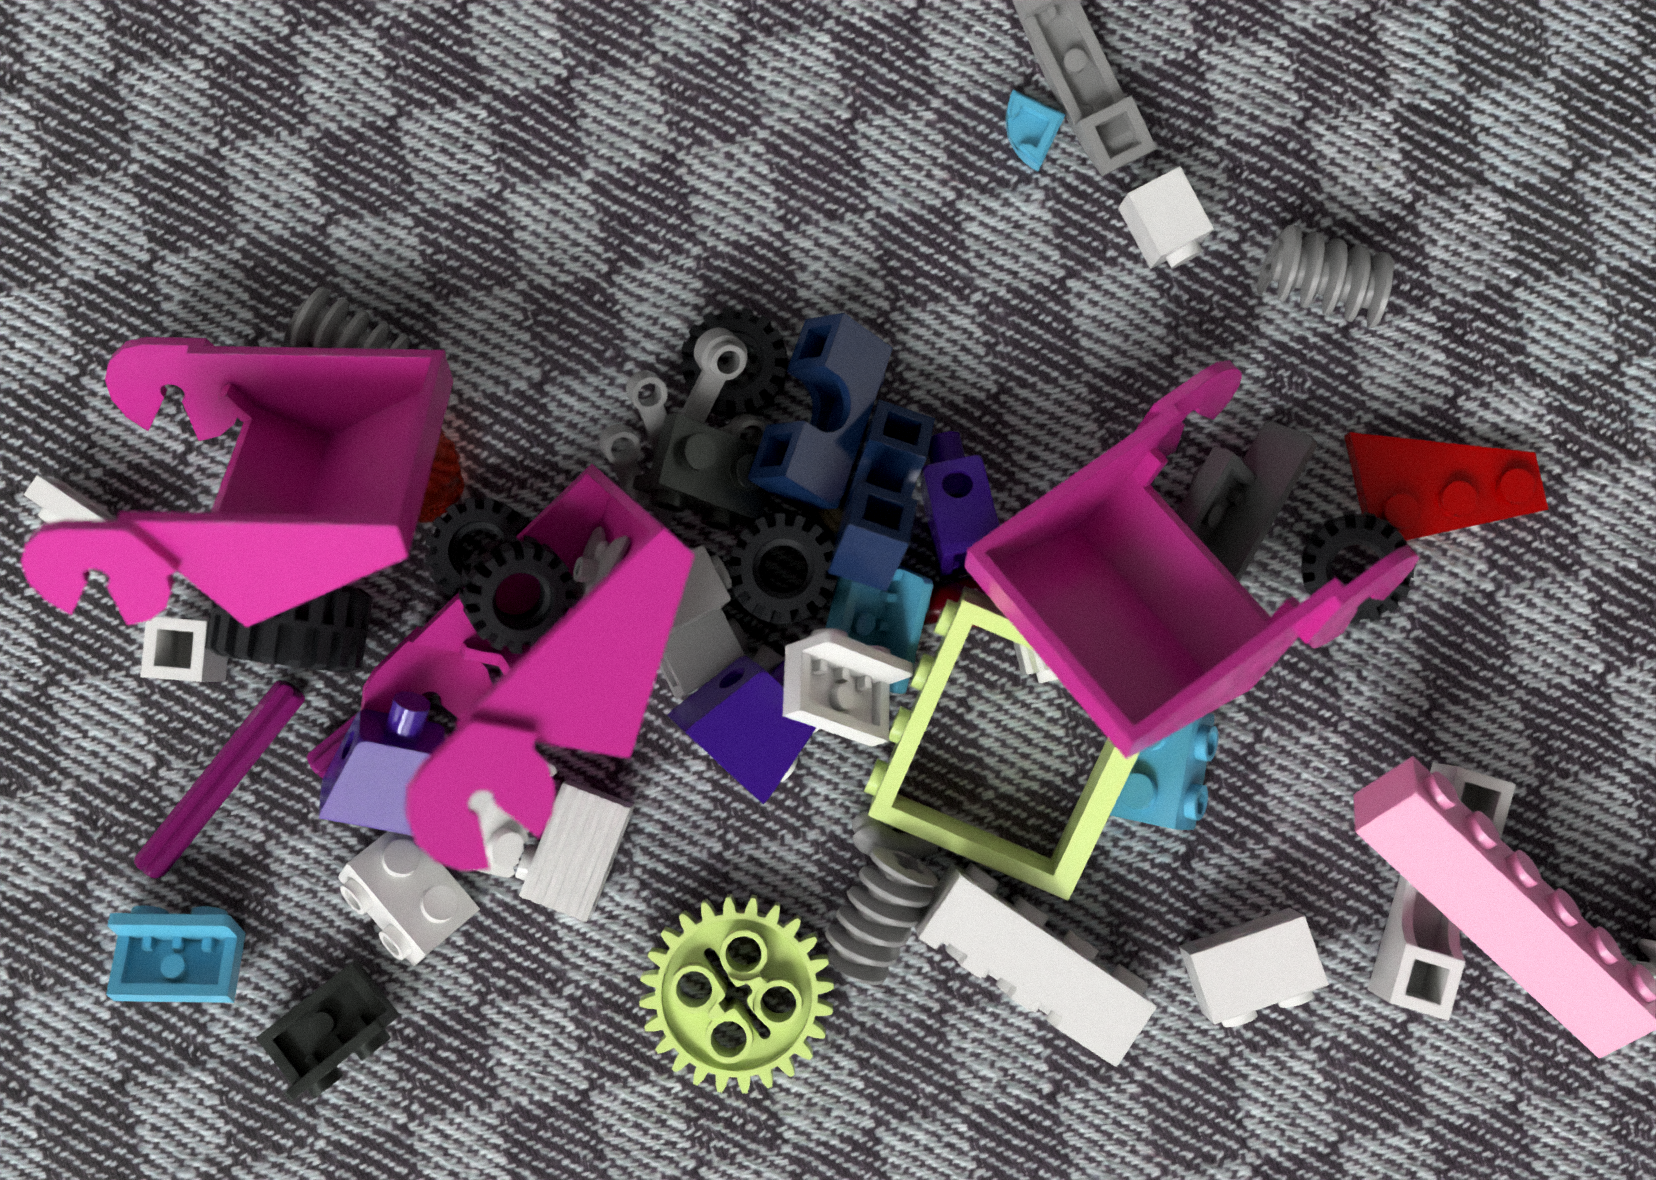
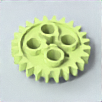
M727 894L723 911L716 912L713 904L708 899H705L701 903V919L697 920L686 910L680 913L679 919L684 930L682 933L667 926L663 929L661 936L670 947L669 950L652 947L647 955L660 969L644 971L640 978L641 982L656 988L654 992L642 996L639 1001L640 1007L657 1010V1014L646 1022L644 1026L645 1031L663 1030L665 1035L659 1041L655 1049L656 1052L659 1054L675 1048L678 1054L672 1070L677 1072L690 1062L696 1066L693 1084L697 1086L709 1072L716 1075L717 1092L720 1093L726 1087L729 1077H737L743 1094L748 1093L751 1076L759 1075L763 1084L767 1088H771L773 1085V1068L778 1066L785 1074L792 1077L795 1074V1066L791 1057L794 1053L808 1060L813 1057V1049L806 1040V1037L824 1039L826 1036V1028L815 1019V1016L832 1015L833 1004L818 998V995L833 990L834 980L828 977L817 976L816 973L829 964L828 955L810 956L809 951L818 941L817 934L811 933L801 938L796 935L801 923L799 915L792 917L785 924L778 921L781 903L777 901L766 914L758 912L757 895L750 897L745 910H738L733 895ZM741 936L754 939L760 946L761 957L756 962L748 965L735 962L728 951V944L733 939ZM707 948H712L719 956L723 968L735 986L740 987L746 983L750 986L747 1003L753 1013L767 1025L770 1030L769 1036L763 1037L754 1027L751 1016L738 998L732 999L729 1002L724 998L728 989L727 980L706 958L704 951ZM695 971L704 974L710 980L712 992L702 999L688 997L680 986V978L684 974ZM774 986H782L794 994L796 1002L789 1011L774 1013L765 1007L762 1000L763 994ZM723 1022H735L744 1029L746 1040L737 1047H725L716 1040L714 1028Z

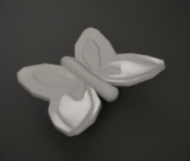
M597 527L592 532L584 548L583 557L577 559L573 572L577 589H572V592L578 598V603L619 564L631 541L626 535L609 544V542L605 541V531L602 527Z

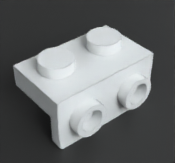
M835 628L817 629L811 633L810 637L785 646L783 716L871 747L888 742L890 684L912 677L913 663L891 655V651L886 647L866 645L848 638V634L843 630Z
M387 831L350 860L338 876L339 880L343 883L340 890L347 903L361 915L367 912L382 929L379 932V937L386 949L399 960L406 958L413 966H416L433 949L480 910L441 863L435 862L418 846L412 835Z

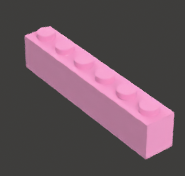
M1412 756L1353 794L1355 832L1599 1059L1656 1030V980L1652 974L1641 964L1633 966L1621 954L1617 943L1603 927L1599 926L1594 929L1581 916L1579 908L1567 892L1560 888L1554 891L1541 878L1536 865L1526 853L1521 850L1513 852L1500 839L1497 829L1485 814L1480 811L1471 812L1459 800L1454 787L1443 774L1438 771L1430 773Z

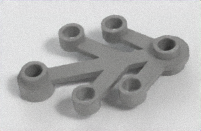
M725 328L710 329L703 333L696 342L694 358L702 371L680 413L681 415L704 424L725 381L734 379L744 370L747 363V349L744 343L730 330ZM726 351H733L730 361L724 366L718 367L717 361L719 356ZM642 370L629 378L626 385V394L639 410L653 454L655 455L664 418L667 415L663 405L667 399V387L654 372ZM648 383H654V393L649 398L639 399L638 393L641 387ZM747 412L736 415L730 424L717 430L740 439V435L746 427L755 425L754 434L744 441L759 446L766 425L756 415ZM614 424L609 426L601 434L599 444L604 455L613 464L622 491L644 510H654L651 516L667 530L673 515L679 512L667 511L649 503L651 495L632 488L635 476L642 475L636 461L641 449L639 439L626 425ZM622 437L628 438V445L624 450L620 452L611 451L612 444L617 439Z

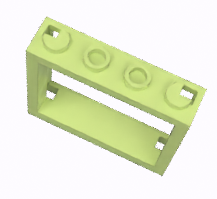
M965 586L958 603L947 599L944 609L940 613L933 632L943 637L934 657L923 653L918 663L910 687L919 690L911 710L900 706L889 730V741L896 744L888 762L877 758L872 768L871 775L864 789V792L873 795L868 816L1069 901L1140 752L1126 759L1107 738L1051 859L897 794L972 624L1033 649L989 596Z

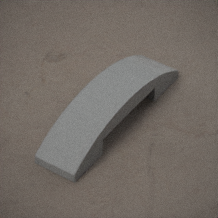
M1012 0L1046 81L1062 112L1066 114L1065 118L1101 176L1103 177L1155 151L1157 147L1132 95L1125 98L1080 1Z

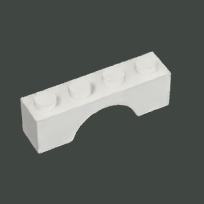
M1432 763L1430 773L1438 771L1443 774L1454 787L1459 800L1471 812L1480 811L1485 814L1497 829L1501 839L1516 784L1458 766ZM1400 875L1368 990L1391 1004L1449 1021L1466 962L1460 946V929L1406 878Z

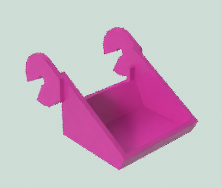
M144 337L126 341L112 354L105 382L111 400L128 419L149 431L166 395L167 388L165 385L171 384L178 386L184 391L182 403L198 441L221 436L235 424L237 418L243 422L211 512L120 511L116 521L61 520L45 523L29 536L24 546L21 566L28 583L48 603L69 615H72L90 577L91 572L88 569H97L106 573L109 576L106 586L127 626L149 621L166 609L175 582L172 574L178 571L244 626L249 627L408 558L454 382L445 350L214 346L207 338Z
M1230 360L1219 361L1203 369L1154 403L1131 435L967 549L964 568L1126 759L1251 690L1298 637L1305 644L1308 643L1311 647L1318 648L1344 633L1358 611L1356 608L1369 596L1372 599L1384 600L1407 577L1419 560L1417 554L1409 546L1399 548L1381 559L1345 587L1335 577L1302 603H1299L1294 596L1286 599L1271 617L1151 486V483L1168 462L1166 456L1176 452L1185 426L1183 423L1185 417L1195 410L1199 415L1214 420L1234 396L1240 386L1242 373Z
M592 463L516 537L519 541H524V536L526 535L534 537L541 545L546 543L570 569L568 571L572 576L577 559L583 557L584 548L592 532L597 527L604 529L605 541L609 542V544L625 535L631 541L619 564L575 607L569 608L568 613L533 648L530 649L528 645H523L522 654H514L510 652L506 645L503 646L502 651L492 647L487 639L483 640L476 633L463 611L464 606L459 599L458 592L423 627L417 626L373 669L363 685L361 710L370 709L389 713L394 695L398 692L409 691L420 695L426 692H435L439 695L440 704L459 719L455 723L457 729L420 764L406 789L405 816L416 844L435 862L461 871L491 870L479 815L475 809L469 807L471 796L479 791L486 790L493 794L492 800L497 807L540 839L553 815L555 785L546 760L533 747L535 742L624 758L631 757L694 554ZM527 573L513 574L504 579L496 592L497 607L508 614H522L530 610L537 603L540 596L538 579ZM484 663L498 666L504 674L494 686Z

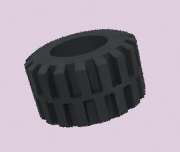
M341 586L249 627L244 626L212 600L205 648L218 656L254 662L343 673L362 669L373 596L360 588Z

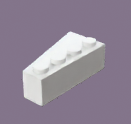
M970 862L964 871L954 863H951L940 879V885L935 886V895L929 905L922 907L923 915L918 924L914 926L918 938L936 950L941 942L947 945L945 950L958 961L960 966L980 979L982 977L986 978L989 974L997 980L996 986L1012 1000L1034 1013L1040 1009L1048 1015L1046 1020L1055 1028L1117 1068L1157 1008L1143 994L1149 984L1120 964L1117 965L1113 972L1094 960L1099 950L1073 931L1069 930L1064 938L1044 926L1050 916L1025 898L1019 896L1015 904L995 892L1000 882L977 865Z

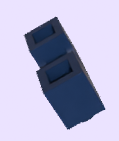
M844 312L805 319L786 372L800 380L810 393L812 400L810 423L807 421H796L767 425L747 479L799 511L837 509L841 497L847 490L848 477L859 445L866 435L867 422L877 393L884 383L885 370L893 347Z
M880 399L878 400L867 426L866 435L858 448L828 573L887 592L909 545L918 500L911 497L927 459L935 418Z

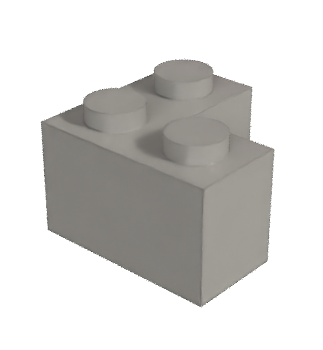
M704 545L690 550L694 554V558L659 665L676 700L702 687L736 659L745 656L744 651L749 649L747 638L739 623L734 618L727 620L721 609L731 600L727 592L732 587L728 571L717 555L709 557Z

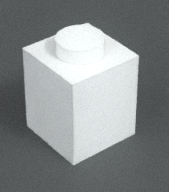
M1181 166L1129 192L1118 208L1150 269L1165 261H1168L1171 269L1195 258L1203 252L1200 243L1214 230Z
M154 617L146 621L140 677L195 682L226 681L228 657L218 656L205 648L209 621Z

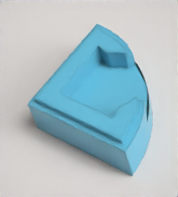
M1013 90L1005 117L1008 139L1019 158L1032 169L1039 171L1066 114Z

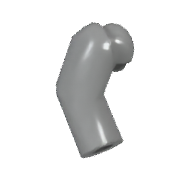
M869 810L859 813L852 821V830L855 833L852 840L858 850L870 856L869 854L875 846L903 852L916 860L939 853L936 844L907 832L900 834L895 832L888 826L883 825V822L868 816Z

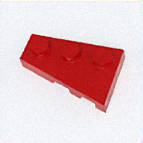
M1353 432L1344 435L1361 513H1372L1382 520L1386 519L1401 532L1405 541L1549 510L1535 452Z

